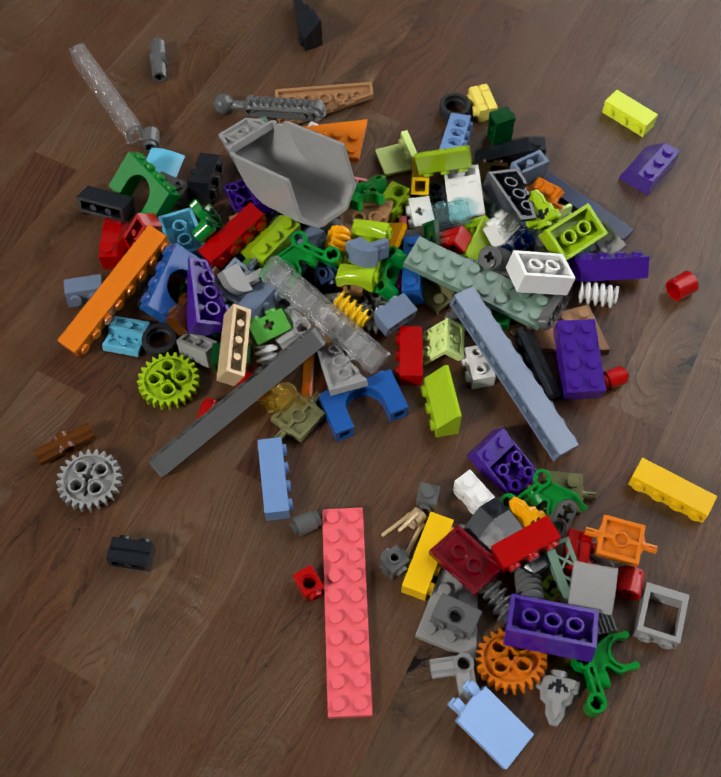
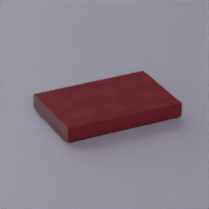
M459 525L429 550V555L474 596L503 571L496 558Z

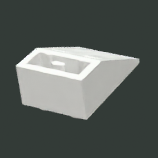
M478 165L468 167L469 171L458 172V169L451 170V173L444 174L450 220L485 215Z

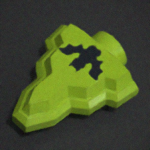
M536 189L530 192L529 200L533 204L536 220L526 221L527 230L539 229L540 232H544L553 226V223L559 221L562 216L558 209H554L552 203L545 201L544 195Z

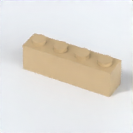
M233 304L224 314L216 381L235 386L245 377L251 309Z

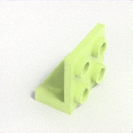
M407 130L401 131V139L398 140L399 144L375 150L385 176L412 170L414 154L417 151Z
M446 318L424 331L422 336L423 364L426 365L444 354L457 361L464 358L465 327Z

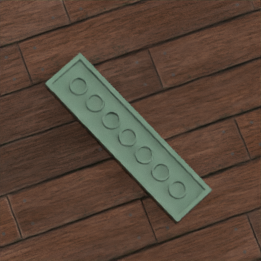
M420 236L403 264L404 268L457 293L473 286L476 292L481 295L486 307L536 331L539 329V315L551 300V298L543 294L517 292L511 279L490 269L483 268L481 265Z

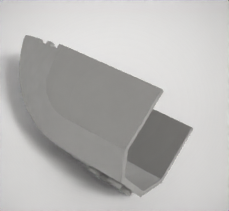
M244 118L218 134L245 184L255 197L266 206L300 223L319 229L326 226L328 222L339 217L348 209L356 188V182L345 143L292 122L284 121L283 124H277L276 120H271L265 123L263 119Z

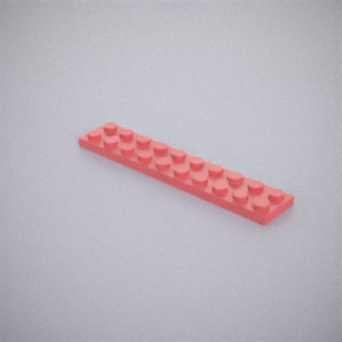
M363 508L322 509L328 719L372 717Z

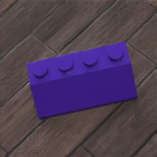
M511 593L503 645L592 662L597 648L599 610Z

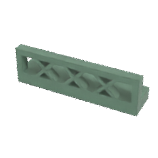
M569 537L560 539L558 543L559 545L566 544L568 553L565 558L557 555L555 549L549 552L544 550V554L550 562L549 568L563 604H567L570 585L568 586L566 580H571V578L564 575L563 568L566 563L573 566L574 561H577Z

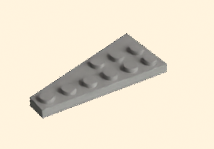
M461 523L459 524L461 528L465 527V525ZM442 567L415 638L457 655L460 653L470 654L474 662H476L477 626L469 641L467 639H458L453 635V632L447 629L440 630L430 622L431 615L442 592L477 609L478 594L474 596ZM458 615L450 616V619L453 622H459L461 620Z

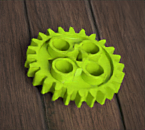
M167 352L166 357L159 354V359L152 357V363L146 361L147 368L141 367L142 373L138 374L140 380L137 381L138 389L142 398L146 399L147 404L152 403L154 408L160 405L161 410L165 406H168L169 410H171L172 405H175L178 409L179 403L186 405L185 400H192L191 394H197L195 388L200 387L198 368H196L194 362L191 363L190 358L185 359L184 354L179 357L176 352L173 356H170L169 352Z

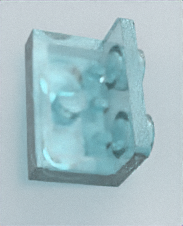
M457 197L451 202L439 201L432 206L434 218L439 220V230L472 223L467 198Z

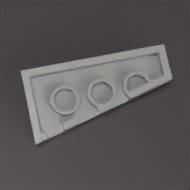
M332 337L330 338L334 345L328 347L325 345L316 351L330 396L368 386L367 379L364 376L362 377L358 368L354 367L349 357L345 356L341 347Z

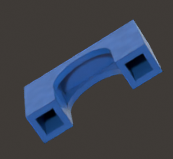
M178 243L167 246L162 253L164 256L155 268L156 273L148 283L149 288L142 296V303L139 309L164 324H168L164 320L168 315V310L177 304L172 300L167 290L169 276L171 273H177L188 280V258H198Z
M391 369L379 371L373 376L365 377L368 386L330 396L329 390H326L319 395L320 406L325 412L326 420L336 442L354 436V425L347 412V406L355 398L369 396L377 399L382 404L390 422L408 416L409 407Z

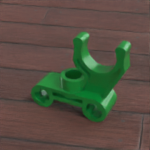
M376 175L372 176L370 180L356 183V188L350 201V208L362 211L363 203L375 202L379 205L385 204V195L383 193L387 189L386 176Z
M196 198L189 204L196 216L201 220L192 231L193 236L199 242L204 243L206 240H210L225 226L212 204L208 203L203 208Z
M296 231L291 235L292 245L273 257L264 273L268 278H271L277 266L282 264L290 265L294 270V274L288 285L291 289H295L302 277L301 262L313 268H316L319 262L334 268L342 263V256L337 247L330 246L324 251L311 245L303 231ZM299 239H303V243L298 244L297 241Z
M391 246L389 248V257L383 259L379 270V280L374 287V291L387 301L395 295L398 296L399 289L395 284L400 269L404 268L403 264L408 257L396 246Z
M545 469L537 470L532 477L534 484L517 496V498L525 501L528 506L534 507L543 500H546V515L549 518L556 504L563 499L573 500L582 512L587 510V506L581 501L577 493L552 482L550 472ZM543 472L547 475L545 484L537 482L539 478L538 473ZM506 493L501 497L500 502L503 503L505 497L510 499L516 496ZM554 522L555 527L561 529L560 522Z
M626 630L607 635L597 645L592 662L585 661L586 665H583L582 662H577V659L571 658L570 660L571 670L574 673L583 675L589 697L583 704V710L591 718L599 717L607 707V700L603 690L610 689L611 684L605 669L617 675H622L627 672H636L640 667L637 661L630 664L618 663L611 655L610 648L612 643L628 639L629 633ZM593 701L599 705L597 710L591 706Z

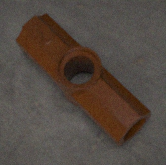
M87 422L70 432L61 431L57 433L52 441L34 449V453L43 466L60 456L68 457L74 454L79 446L96 437Z

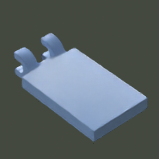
M467 680L461 688L471 696V699L465 705L458 697L456 699L453 697L447 705L459 715L455 722L500 767L507 769L534 734L486 686L480 689L473 680L470 682Z

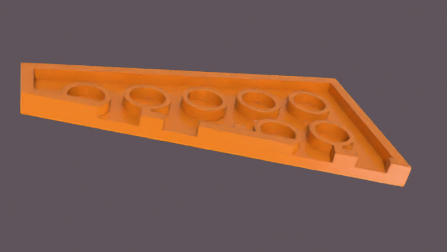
M368 119L304 127L345 143L349 161L359 163Z

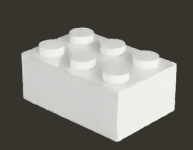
M513 250L506 265L507 272L516 291L521 293L567 295L576 279L563 254Z

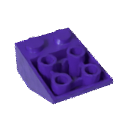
M243 179L223 186L235 213H239L249 203H252L262 213H273L274 209L259 201Z
M504 428L492 430L467 454V457L475 467L505 494L519 495L533 481V474L537 471Z

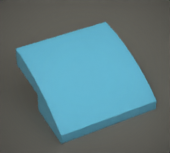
M151 148L146 160L156 167L155 170L158 173L162 171L177 177L185 156L166 149Z
M114 316L108 327L109 334L102 344L103 351L139 357L143 349L141 338L143 332L150 326V322Z

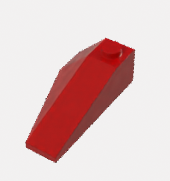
M105 218L99 245V260L103 270L114 269L129 249L122 240L129 227L128 220L123 223Z

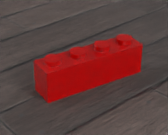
M249 203L208 240L198 252L202 259L208 261L210 266H216L220 269L233 256L237 255L246 244L250 243L259 232L263 231L269 223L264 213L252 203Z

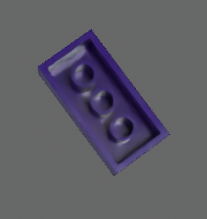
M595 319L557 321L553 328L562 400L601 398L606 391Z

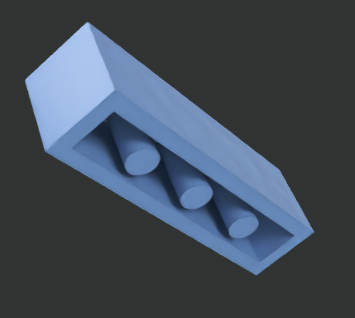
M281 437L257 440L266 521L290 518L293 502L292 498L288 499V492H291L290 480H286V474H289L288 462H284V456H287L286 444H282Z

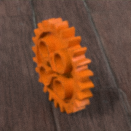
M498 628V634L490 631V638L484 636V643H479V650H476L477 658L475 660L477 672L481 674V680H487L488 687L495 684L496 692L500 688H504V694H507L508 690L512 689L514 695H516L517 689L525 693L526 686L532 690L533 682L540 684V677H544V670H547V654L527 649L519 651L517 647L503 645L505 632L501 628ZM498 669H504L505 671L499 672V671H497V670H498Z

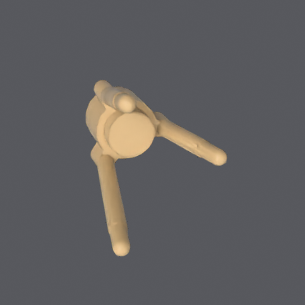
M415 507L411 512H408L403 518L384 531L381 536H386L398 526H400L398 528L399 532L407 526L412 529L417 527L406 549L409 555L421 530L425 527L423 522L427 517L421 509Z

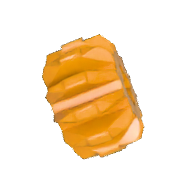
M333 225L328 230L326 240L324 241V249L330 246L337 247L341 256H344L346 242L352 240L349 229L341 225Z

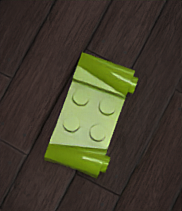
M354 219L351 238L353 240L362 237L369 243L383 238L389 240L392 237L393 228L390 227V223ZM345 254L343 263H340L336 275L337 286L356 285L369 292H373L375 284L379 280V270L383 259L378 261V266L360 267L346 259Z

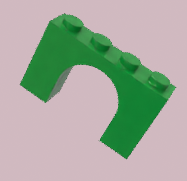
M128 151L109 186L115 193L132 196L138 184L146 178L150 194L141 213H154L157 218L158 216L169 214L181 195L172 184L165 180L166 177L155 170L156 167L149 163L142 153Z

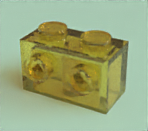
M283 382L277 383L261 396L258 401L268 413H285L297 401L300 395L296 392L297 389L293 384Z

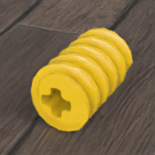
M342 291L333 302L332 312H338L339 317L344 316L345 322L350 320V326L356 325L355 329L359 331L367 325L373 314L367 316L369 309L362 312L363 305L361 304L356 307L357 300L350 302L351 295L344 298L345 291Z

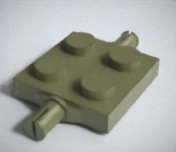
M295 391L271 417V422L280 428V431L273 438L281 437L283 439L288 435L301 443L326 416L325 412L316 405L321 393L316 391L310 398H307Z
M549 471L552 482L577 493L582 502L584 499L596 500V492L584 491L583 474ZM543 472L540 484L546 483L545 478L547 475ZM543 500L540 503V510L546 511L547 501ZM575 503L577 506L576 515H580L582 511L579 510L577 503ZM563 505L564 513H569L568 505Z

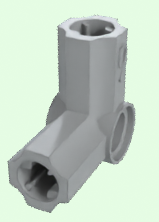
M289 306L284 309V314L292 329L275 339L281 350L304 333L302 332L303 330L311 327L309 321L300 314L295 306Z
M460 653L456 656L429 659L432 680L455 676L459 699H471V696L461 688L467 680L469 682L473 680L476 683L473 667L474 660L470 654ZM465 660L468 662L469 668L462 670L458 667L457 662Z

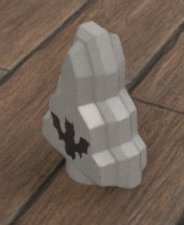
M550 670L549 675L540 677V684H536V688L540 690V699L545 704L547 721L550 726L555 727L563 719L565 708L572 704L573 696L578 695L580 687L579 682L568 679V673L561 670Z

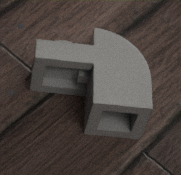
M237 263L223 270L217 276L228 292L235 295H243L253 290L251 286L260 282L259 278L264 273L260 268L245 276Z

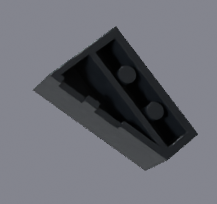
M200 153L195 163L197 168L191 171L193 176L192 179H187L191 202L196 198L201 205H207L208 203L212 204L213 199L217 197L216 188L220 186V174L224 171V162L221 160V155Z

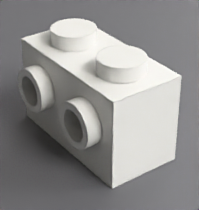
M478 346L465 347L464 358L461 362L462 366H466L465 378L467 383L470 382L471 389L494 386L495 372Z
M471 470L454 481V494L463 501L473 515L481 505L495 498Z

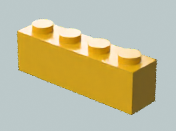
M643 457L628 483L634 490L643 492L651 496L653 500L663 502L672 510L682 512L691 520L701 523L709 515L717 498L716 495Z
M430 512L403 581L402 593L425 601L427 595L431 596L435 586L432 583L434 576H439L442 566L429 555V550L454 529L453 519Z

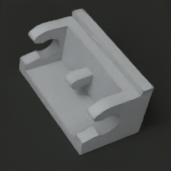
M184 334L176 340L180 355L184 354L186 359L190 358L193 362L208 368L211 367L213 343H218L217 341L195 334Z

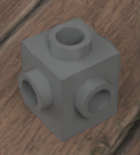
M395 545L392 548H386L380 554L379 568L392 581L407 573L410 557L403 548L400 550Z

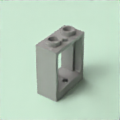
M647 582L642 590L632 636L638 637V640L641 642L659 644L663 649H675L681 642L689 595ZM649 599L679 608L673 636L644 627Z

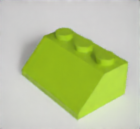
M470 145L414 154L419 175L424 174V177L434 176V172L440 171L441 175L449 174L454 169H458V172L469 171L468 167H472Z
M587 203L538 236L550 253L563 254L565 259L568 260L607 235L608 232L589 203Z
M277 215L263 231L259 232L240 251V254L250 261L253 258L259 261L257 266L265 271L270 260L291 244V235L296 231H301L300 224L286 215Z
M486 215L459 223V226H463L471 234L472 238L466 252L459 253L458 255L479 265L478 255L480 251L486 246H491L483 231V228L487 225L486 222L490 220Z
M444 365L425 377L424 386H421L422 396L427 399L425 403L426 412L431 416L429 420L430 429L435 432L436 437L459 434L462 417L449 365Z

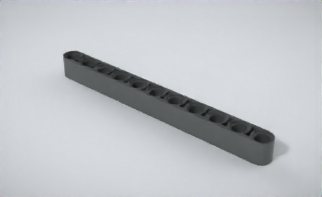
M315 326L307 329L156 452L148 460V463L160 477L168 474L326 343L324 337Z

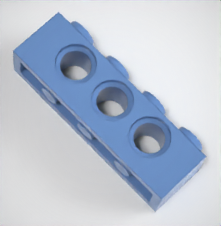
M451 113L439 149L468 144L470 132L472 133L473 122H470L471 115Z

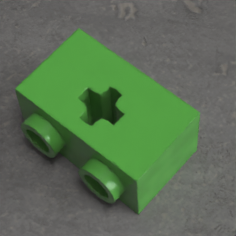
M273 307L265 311L266 316L259 318L257 315L250 319L249 336L254 346H258L292 329L282 308L276 310ZM270 322L271 326L264 329L263 325Z

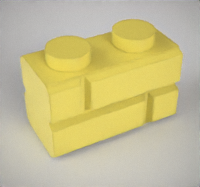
M482 84L479 87L473 86L469 88L466 97L470 100L472 115L476 116L479 122L488 120L489 112L498 109L488 85Z

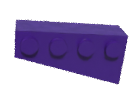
M632 251V253H577L566 261L576 280L580 282L648 278L650 256L644 255L642 251Z

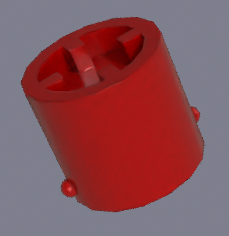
M690 271L682 272L668 280L665 284L668 295L678 302L699 289L698 280Z
M632 566L618 567L615 595L626 600H640L645 578L644 571Z

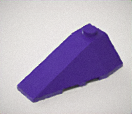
M191 257L188 258L187 282L188 334L207 336L221 332L224 314L229 309V306L225 304L222 298L223 293L215 283L216 278L208 261Z

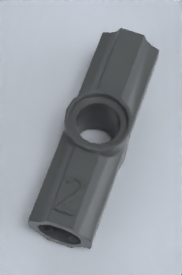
M157 37L151 41L149 57L153 80L162 83L167 79L166 67H168L164 40Z

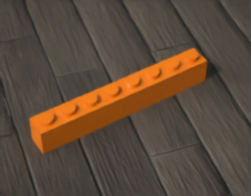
M151 225L147 226L57 341L63 347L79 358L88 352L91 343L101 335V330L112 321L113 315L123 307L127 297L134 293L138 283L146 278L149 269L157 264L159 256L170 244L167 236Z

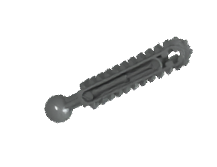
M225 93L219 94L214 99V108L222 115L229 114L232 110H243L245 116H251L252 118L266 116L267 118L317 122L325 117L327 111L324 103L317 99L264 97L250 94L247 95L245 101L233 100L230 95Z

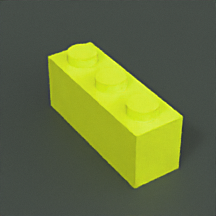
M618 90L605 100L602 113L641 137L654 127L658 116L655 112Z

